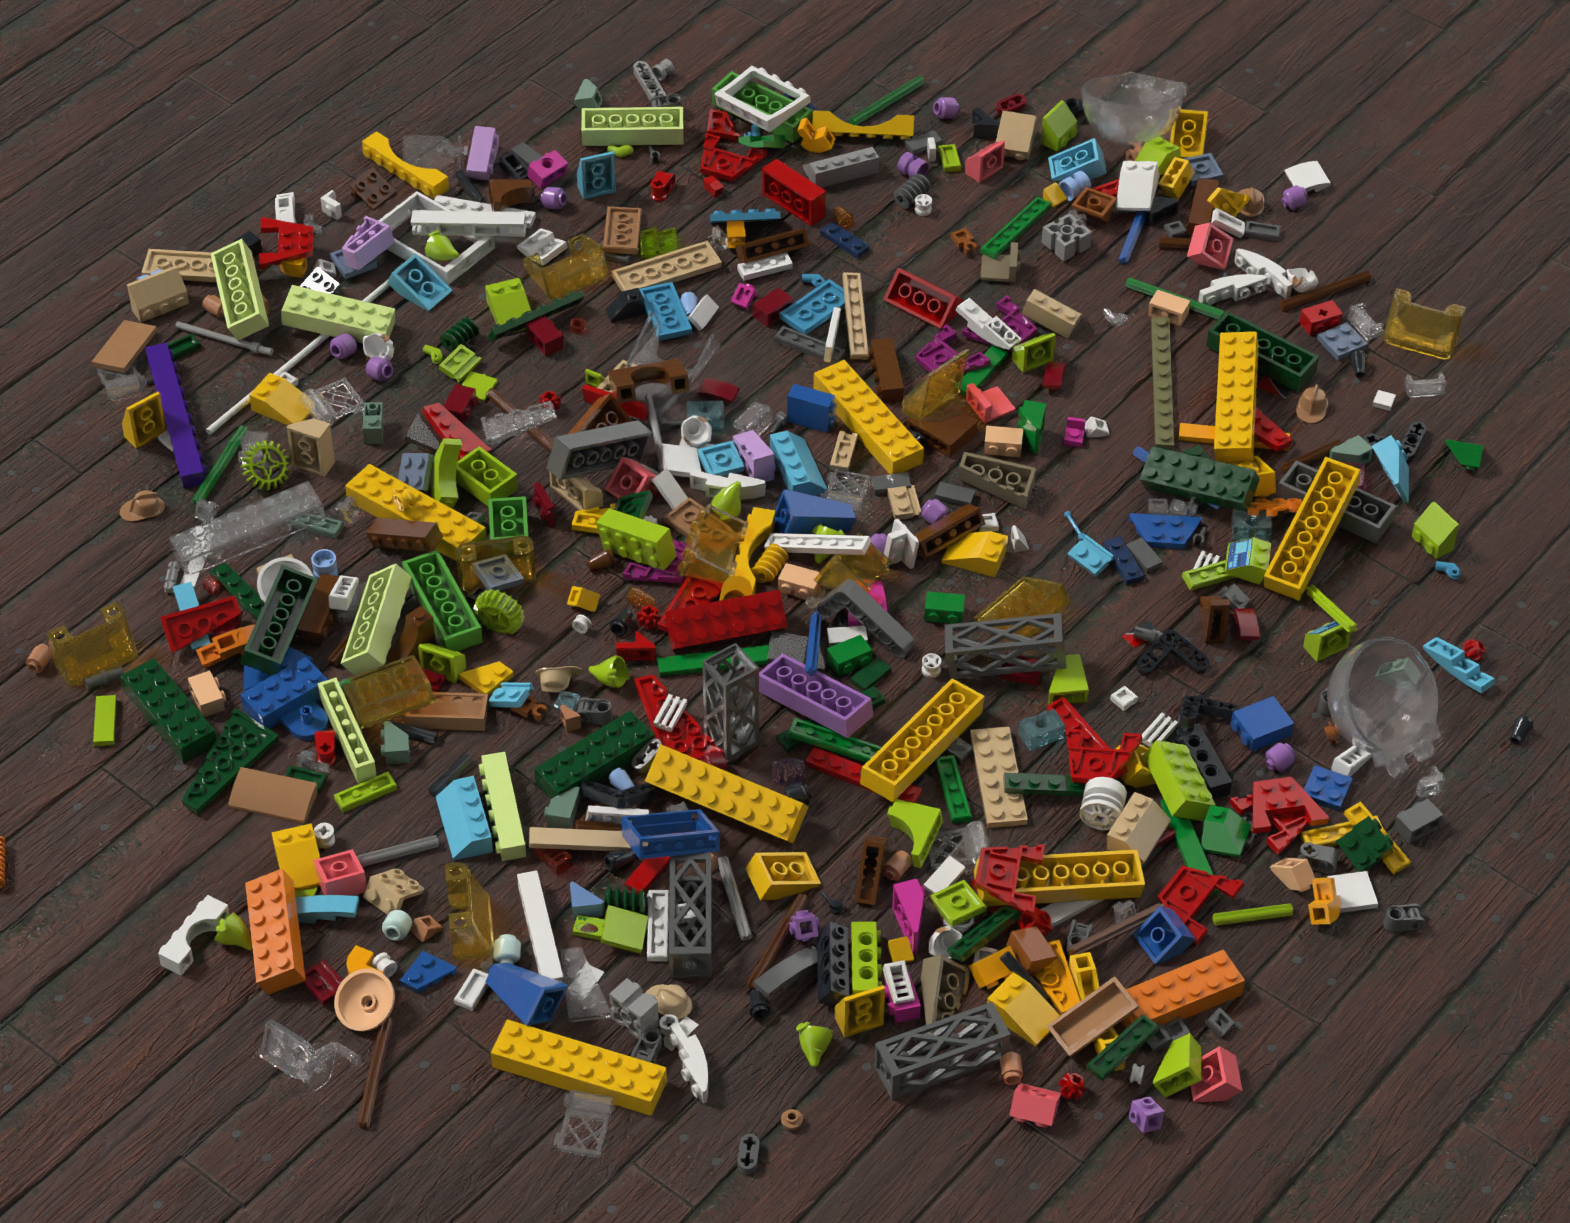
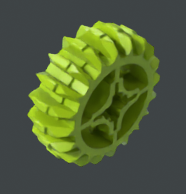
M263 440L261 446L258 441L255 443V447L253 445L249 446L250 451L246 450L244 452L247 457H243L241 460L246 462V464L241 465V468L247 469V471L242 474L243 476L247 474L250 476L246 481L253 480V487L259 483V490H262L264 485L266 490H270L271 486L273 489H276L277 483L283 485V480L288 479L285 473H291V470L286 468V466H291L292 463L286 462L290 455L284 457L283 453L286 452V449L280 451V444L274 447V441H270L268 445L267 441ZM262 451L261 461L252 463L255 454ZM268 451L276 455L279 461L272 460ZM267 461V463H269V464L272 465V466H270V467L267 468V470H266L265 467H263V465H262V466H259V465H261V464H263V463H265V462ZM280 467L277 477L270 480L272 469ZM254 470L261 471L264 479L258 477Z
M493 589L485 590L484 593L478 596L473 607L475 610L474 614L477 615L476 619L481 621V625H485L487 629L503 633L504 635L507 633L513 635L514 632H517L525 618L523 615L524 611L521 609L522 606L517 604V600H513L511 596L506 595L505 592L501 593L498 589L496 591Z

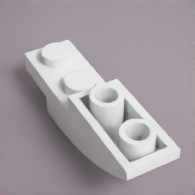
M294 192L276 195V220L296 223Z
M1243 249L1236 250L1234 263L1247 274L1266 275L1267 284L1276 293L1280 294L1284 299L1291 297L1293 284L1286 279V270L1259 254Z
M1245 274L1212 280L1211 287L1200 290L1198 302L1212 305L1230 297L1238 301L1266 291L1267 276Z
M970 298L956 308V311L968 321L967 327L981 338L998 347L1009 350L1022 339L997 316L992 318Z
M692 470L690 474V488L705 491L706 497L714 498L723 488L736 481L741 483V500L758 498L765 495V480L729 473L728 478Z
M677 1022L670 1025L671 1034L669 1035V1040L672 1046H676L679 1050V1056L683 1061L681 1074L686 1082L689 1081L694 1096L696 1098L699 1097L704 1104L707 1102L708 1068L705 1054L697 1036L687 1037Z

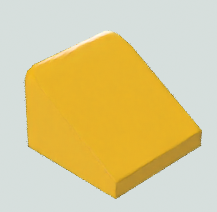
M1056 182L1046 187L1043 191V199L1052 203L1053 207L1067 200V197Z
M908 936L888 941V951L892 962L905 960V963L914 961Z

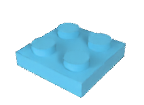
M733 441L698 449V456L706 473L723 477L729 475V473L744 472L743 462Z

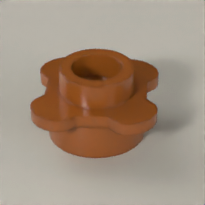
M1329 721V726L1324 727L1325 734L1329 742L1335 740L1337 744L1336 737L1340 736L1336 725L1332 726Z

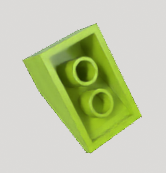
M519 278L485 286L486 301L496 324L503 325L507 320L513 317L517 319L526 311H531L525 290ZM526 327L516 332L524 331Z

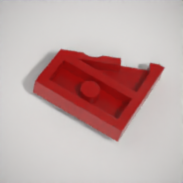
M710 109L707 133L720 136L722 139L738 141L739 133L735 132L734 124L729 119L727 112Z

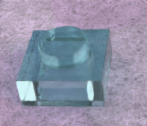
M561 690L554 704L555 710L560 711L561 705L564 704L575 711L580 695Z

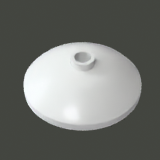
M281 557L271 560L261 569L258 575L257 590L259 596L265 603L281 565L313 576L311 570L303 562L294 558Z

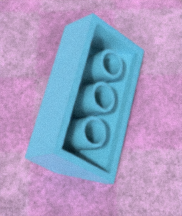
M789 431L770 434V449L774 453L775 463L787 490L812 496L828 493V489L805 439Z
M474 776L453 780L436 796L453 861L493 852L492 837Z

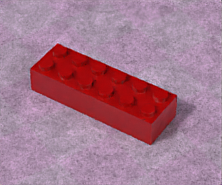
M780 590L665 612L672 651L787 628Z

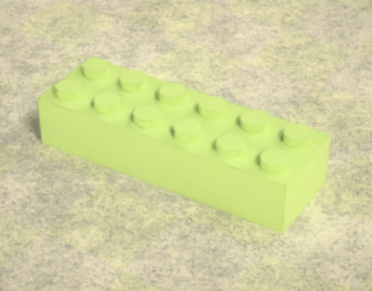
M683 107L582 108V146L684 144Z
M240 239L211 253L229 331L238 341L268 327L269 322L252 252L245 242Z
M295 285L291 286L281 310L282 325L333 337L347 333L359 343H363L364 336L374 333H381L390 337L395 324L394 308Z
M396 563L369 575L341 664L356 677L380 668L386 663V656L391 647L392 637L396 631L395 628L400 618V612L405 603V596L410 587L411 576Z

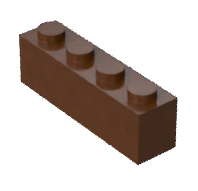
M1198 177L1188 221L1187 236H1193L1195 226L1211 223L1214 208L1207 199L1218 188V180Z
M803 228L735 245L739 263H747L810 246L807 231Z
M893 338L872 339L871 347H868L869 358H872L871 370H875L873 373L874 383H878L876 385L877 396L881 397L883 403L903 401L904 387Z
M967 504L914 534L919 541L916 555L928 558L985 525L980 507Z
M377 518L366 531L372 546L432 552L443 538L436 522Z
M321 574L297 629L299 642L321 646L324 639H327L330 624L333 625L336 610L339 611V609H331L329 607V595L340 576Z

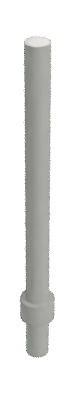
M179 321L175 326L177 329L249 349L253 353L258 354L260 352L270 356L273 354V349L261 346V343H251L244 340L237 341L234 337Z
M647 394L645 395V401L659 460L658 469L659 473L664 471L660 450L662 440L652 395Z

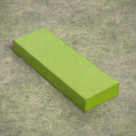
M1226 560L1185 571L1182 574V578L1190 591L1237 577L1224 573Z
M116 695L96 696L94 746L114 745Z
M386 772L334 794V799L344 813L397 790V785L389 772Z

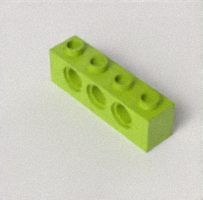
M851 922L852 995L882 986V981H878V977H881V964H877V960H881V947H877V943L881 942V930H877L876 922Z

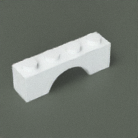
M209 895L203 901H200L195 911L186 917L184 924L172 934L167 944L160 948L158 955L161 966L182 976L194 961L191 948L189 947L191 941L203 932L216 931V927L220 925L221 918L225 920L226 914L230 916L228 905Z

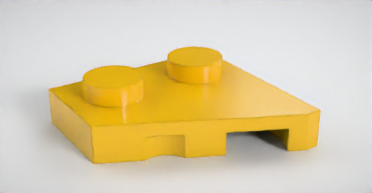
M1218 187L1207 201L1214 209L1218 208L1236 217L1251 197Z
M610 504L609 508L614 510L616 504ZM598 506L589 510L576 511L572 521V530L599 534L596 522L609 508L599 509Z
M500 661L459 674L461 681L478 693L488 694V697L497 688L501 687V683H506L514 676L513 671Z

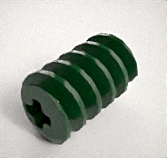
M463 317L440 335V341L443 347L451 352L460 344L465 345V343H468L480 331L477 324L471 318Z
M608 885L604 905L605 908L607 905L616 906L621 909L624 907L628 911L632 908L633 912L636 913L640 909L641 914L645 915L648 905V893L645 895L644 889L641 888L639 894H636L634 887L631 893H628L627 887L624 888L623 892H620L619 886H616L615 890L612 891L611 885Z

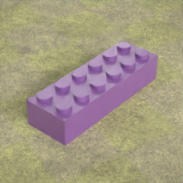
M783 653L759 672L760 693L846 738H849L873 717L871 698L818 671L814 673V676L806 674L805 664Z

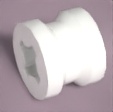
M926 194L918 195L915 198V213L920 216L929 215L932 211V198Z
M930 653L923 657L922 673L924 676L935 678L940 675L942 663L940 656Z
M320 823L314 828L319 848L326 849L334 845L335 835L331 824Z
M385 952L377 955L371 963L372 968L384 972V975L388 978L398 968L395 961L390 960V956Z

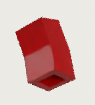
M711 175L703 179L704 189L710 192L714 198L723 194L724 186Z

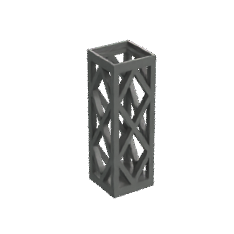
M1061 613L945 625V654L950 680L1067 668ZM1054 621V625L1045 622ZM1014 625L1005 631L994 628L997 626ZM1027 625L1046 630L1032 639L1014 634V632ZM963 630L962 632L954 635V631ZM977 630L996 635L983 643L964 639V637ZM1054 634V638H1047L1048 636ZM1004 638H1005V639H1008V640H1011V641H1014V642L996 643V642H998V641H1000V640H1002V639H1004ZM1029 649L1048 654L1034 663L1016 658ZM1005 650H1014L1013 652H1011V653H1009V654H1004V653L998 652V651H1005ZM979 654L997 659L984 668L966 663ZM1055 658L1058 660V662L1047 663ZM1006 662L1017 665L1012 667L997 668ZM958 668L964 669V670H967V671L958 672Z
M736 643L703 660L704 733L713 739L718 749L721 748L723 750L724 757L727 758L728 762L759 745V667ZM731 656H732V664H731L729 661L726 660L727 658H729V657H731ZM722 663L730 668L725 679L718 673ZM744 666L745 673L741 674L740 669Z
M711 852L670 856V978H711ZM676 863H685L677 873ZM696 863H705V874ZM691 866L698 876L683 875ZM679 884H686V885H685L684 888L682 889V887H681ZM690 888L695 892L691 899L687 895ZM698 898L703 902L699 910L694 905ZM683 899L686 905L683 909L679 907L680 913L676 917V905ZM691 909L696 917L692 918V920L689 918L685 919L687 926L681 932L678 925ZM698 920L703 925L699 931L695 927ZM692 931L695 937L689 943L686 936ZM698 942H700L703 947H695V946L697 945Z
M993 1002L875 1043L874 1068L891 1100H895L1000 1062V1057L1009 1052L1011 1034ZM962 1022L972 1023L958 1034L953 1033ZM993 1027L996 1028L998 1034H995L992 1029ZM938 1029V1030L935 1031L934 1033H927V1032H930V1031H933V1030ZM911 1040L921 1041L909 1051H903ZM951 1045L945 1053L934 1057L939 1049ZM982 1050L973 1062L963 1061L975 1051ZM926 1068L931 1069L923 1080L912 1079Z

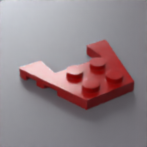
M706 133L701 173L733 182L767 156V150L752 147L745 157L717 149L721 142V137Z
M261 217V233L279 232L278 253H259L260 269H265L270 264L280 265L281 261L289 259L295 261L313 256V226Z
M1066 729L1072 782L1087 783L1095 777H1107L1115 780L1143 740L1142 734L1124 733L1120 749L1082 747L1085 736L1084 730Z
M1292 777L1253 782V834L1269 832L1271 824L1267 815L1304 811L1310 826L1328 824V815Z
M1252 794L1242 799L1232 797L1229 804L1240 815L1253 810ZM1296 811L1267 815L1269 821L1280 832L1267 837L1266 843L1277 855L1280 854L1309 825L1305 812Z
M1039 844L1037 847L1022 845L1019 848H1008L1007 846L981 848L974 887L1029 916H1033L1036 896L1015 892L1020 860L1041 865L1045 845Z
M1181 866L1158 895V900L1161 904L1164 903L1166 908L1173 909L1195 937L1193 944L1197 946L1208 931L1207 928L1192 918L1215 889L1234 899L1243 888L1244 882Z

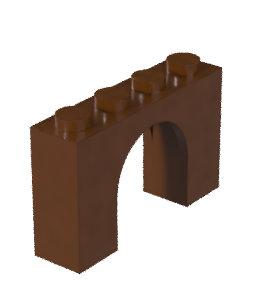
M679 358L608 371L610 388L618 404L636 401L635 388L649 383L664 384L668 386L672 394L690 391L688 373Z

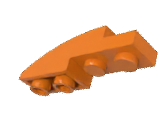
M255 624L212 638V643L197 649V654L204 669L238 653L242 655Z

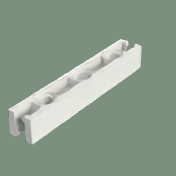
M413 210L411 217L413 235H429L433 231L439 230L440 234L445 236L525 237L527 222L525 221V212Z
M531 871L517 874L518 889L538 972L540 975L563 983V974L538 872Z

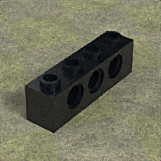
M1198 723L1190 728L1183 727L1177 729L1174 743L1183 744L1188 747L1205 781V785L1212 795V799L1229 795L1232 780L1200 724Z
M829 922L817 936L818 1003L835 1008L843 998L849 996L848 927Z

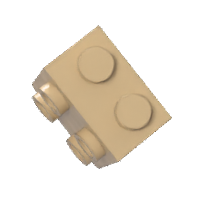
M392 869L370 876L363 898L388 915L391 911L400 910L404 899L422 894L424 887L419 885L416 880L405 875L402 870Z

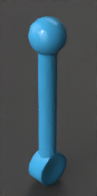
M1066 511L1064 516L1069 519L1077 532L1078 540L1082 541L1085 534L1081 533L1071 517V512Z

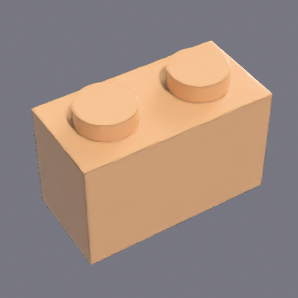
M1157 290L1149 303L1148 316L1169 318V323L1181 327L1189 314L1190 300Z
M986 426L984 454L1021 457L1023 429Z
M788 563L785 564L778 578V590L781 593L813 602L822 586V573Z
M207 671L188 678L190 692L203 717L225 711L224 702H226V697L223 690L219 691L218 689L220 685L217 677L213 678L211 672Z

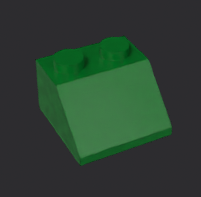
M1025 400L1023 407H1019L1018 418H1021V420H1018L1017 428L1023 429L1022 442L1033 454L1038 455L1045 426L1046 403Z

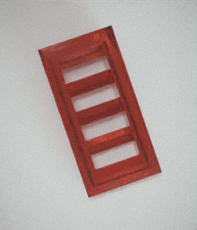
M532 848V851L557 876L573 866V857L564 849L546 848L541 851L543 848Z

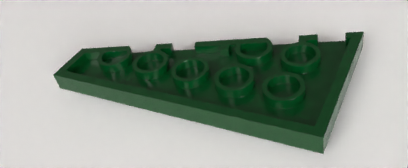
M234 708L230 720H227L224 725L225 729L218 736L208 753L203 767H200L197 778L191 783L182 799L183 806L198 815L236 780L241 767L249 768L279 741V735L237 708Z

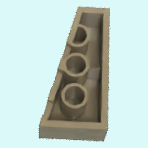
M964 452L959 466V480L1020 508L1027 509L1035 484L1036 468Z

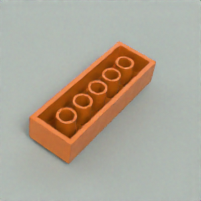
M279 869L246 882L256 983L267 995L306 981L294 881L283 869Z
M1223 949L1126 989L1139 1008L1120 1022L1127 1029L1142 1014L1157 1025L1160 1023L1162 1026L1178 1016L1181 1020L1243 995L1245 980Z

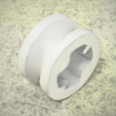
M578 615L576 620L572 622L573 628L581 634H585L592 625L589 618L584 615Z
M667 1014L660 1019V1030L664 1035L669 1036L671 1034L670 1027H667V1024L677 1023V1017Z
M1134 1063L1130 1082L1137 1081L1141 1085L1144 1065L1138 1067Z

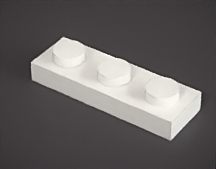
M787 252L737 264V270L743 281L793 268V263Z
M588 806L585 819L586 821L622 823L623 816L649 814V810Z

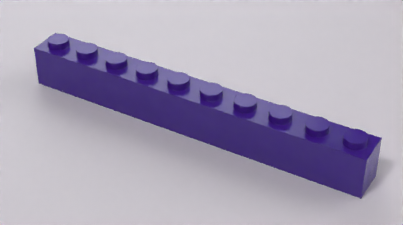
M167 343L145 347L155 389L161 396L166 428L170 435L183 489L202 485L205 480L204 476H207L205 465H201L204 462L202 453L197 451L200 447L198 439H194L196 436L194 425L190 426L192 423L191 414L186 413L189 410L187 400L182 399L185 398L183 387L179 388L181 380L179 374H175L178 370L176 362H172L174 360L172 349L168 350Z

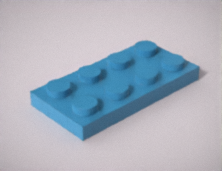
M775 208L766 209L765 212H759V209H750L748 213H742V210H731L730 214H724V211H714L710 215V223H727V221L744 220V222L779 221L780 211L776 212Z
M828 279L780 312L779 318L798 332L806 335L830 319L834 307L841 310L845 308L844 289Z
M672 282L639 289L644 298L646 314L658 341L692 334V327Z

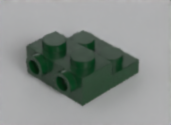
M650 490L619 497L614 510L644 520L653 494Z
M1370 816L1352 827L1353 830L1336 840L1337 845L1357 872L1368 870L1394 853L1392 839L1388 834L1384 836L1381 833L1380 829H1382V826L1376 818L1372 820Z

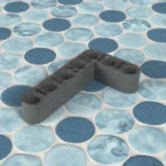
M847 579L829 592L817 607L818 613L825 618H831L845 607L899 658H904L915 644V639L862 587L851 579Z

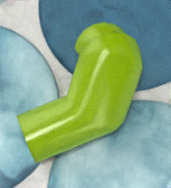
M610 144L607 148L608 152L614 151L615 156L619 158L629 156L634 151L630 145L616 147Z
M429 345L423 347V353L431 355L433 363L439 364L442 362L443 355L440 349Z

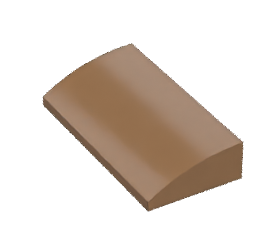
M410 691L405 715L406 724L422 729L485 731L488 694Z
M241 767L231 792L228 807L305 824L318 794L317 783Z
M1114 976L1048 1024L1047 1028L1071 1058L1137 1010L1139 1006Z

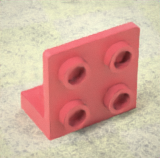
M974 383L967 385L966 401L984 424L1015 412V407L999 387L996 386L982 392Z

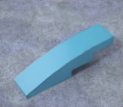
M192 582L173 586L179 611L199 606ZM208 634L190 644L192 652L210 644Z
M1438 637L1423 645V649L1439 665L1481 694L1495 685V678L1480 671V665L1466 658L1465 651Z
M346 895L297 897L298 922L316 924L317 919L335 921L336 916L355 918L359 898L358 896Z

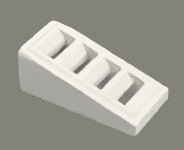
M342 575L339 577L329 595V607L331 609L348 610L359 578Z
M1355 744L1334 758L1331 770L1351 777L1372 757L1373 753L1361 745Z
M905 960L884 964L883 972L893 1003L900 1004L915 1001ZM896 972H900V973H901L900 975H895V976H892V974H891V973H896ZM903 979L902 982H893V980ZM905 986V989L896 990L895 987ZM907 993L908 996L898 998L897 994Z

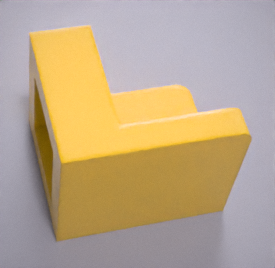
M572 586L567 604L595 612L601 594L585 588Z

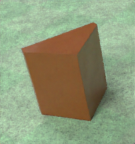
M1085 187L1073 202L1071 208L1080 214L1108 223L1117 197Z
M1037 926L1012 931L1006 947L1011 946L1018 962L1032 977L1058 958Z

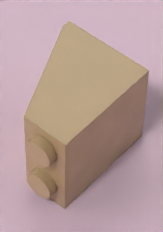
M1008 111L1002 112L996 142L1005 141L1004 157L1009 156L1017 160H1029L1037 132L1036 116Z

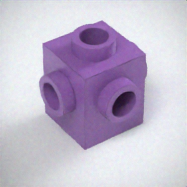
M808 910L796 912L795 916H791L792 922H789V929L791 935L794 934L795 938L800 941H810L813 937L818 936L820 924L818 917H815L814 914L809 913ZM801 922H806L804 928H800Z
M1151 1097L1132 1101L1129 1112V1119L1143 1133L1161 1129L1164 1110Z

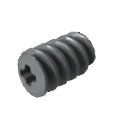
M915 174L894 191V200L900 208L907 209L915 202V198L918 195L929 191L931 186L928 179L921 174Z

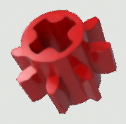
M547 391L543 396H539V408H543L544 413L551 414L560 409L561 397H556V392Z
M651 605L641 607V612H637L639 626H643L646 629L656 628V622H659L661 619L659 609H655Z
M1469 639L1463 643L1465 647L1462 650L1465 651L1466 658L1476 663L1484 659L1482 654L1486 652V649L1480 640Z
M1066 1073L1058 1083L1061 1086V1094L1067 1099L1075 1098L1078 1100L1086 1090V1087L1083 1086L1084 1079L1076 1073L1071 1075Z

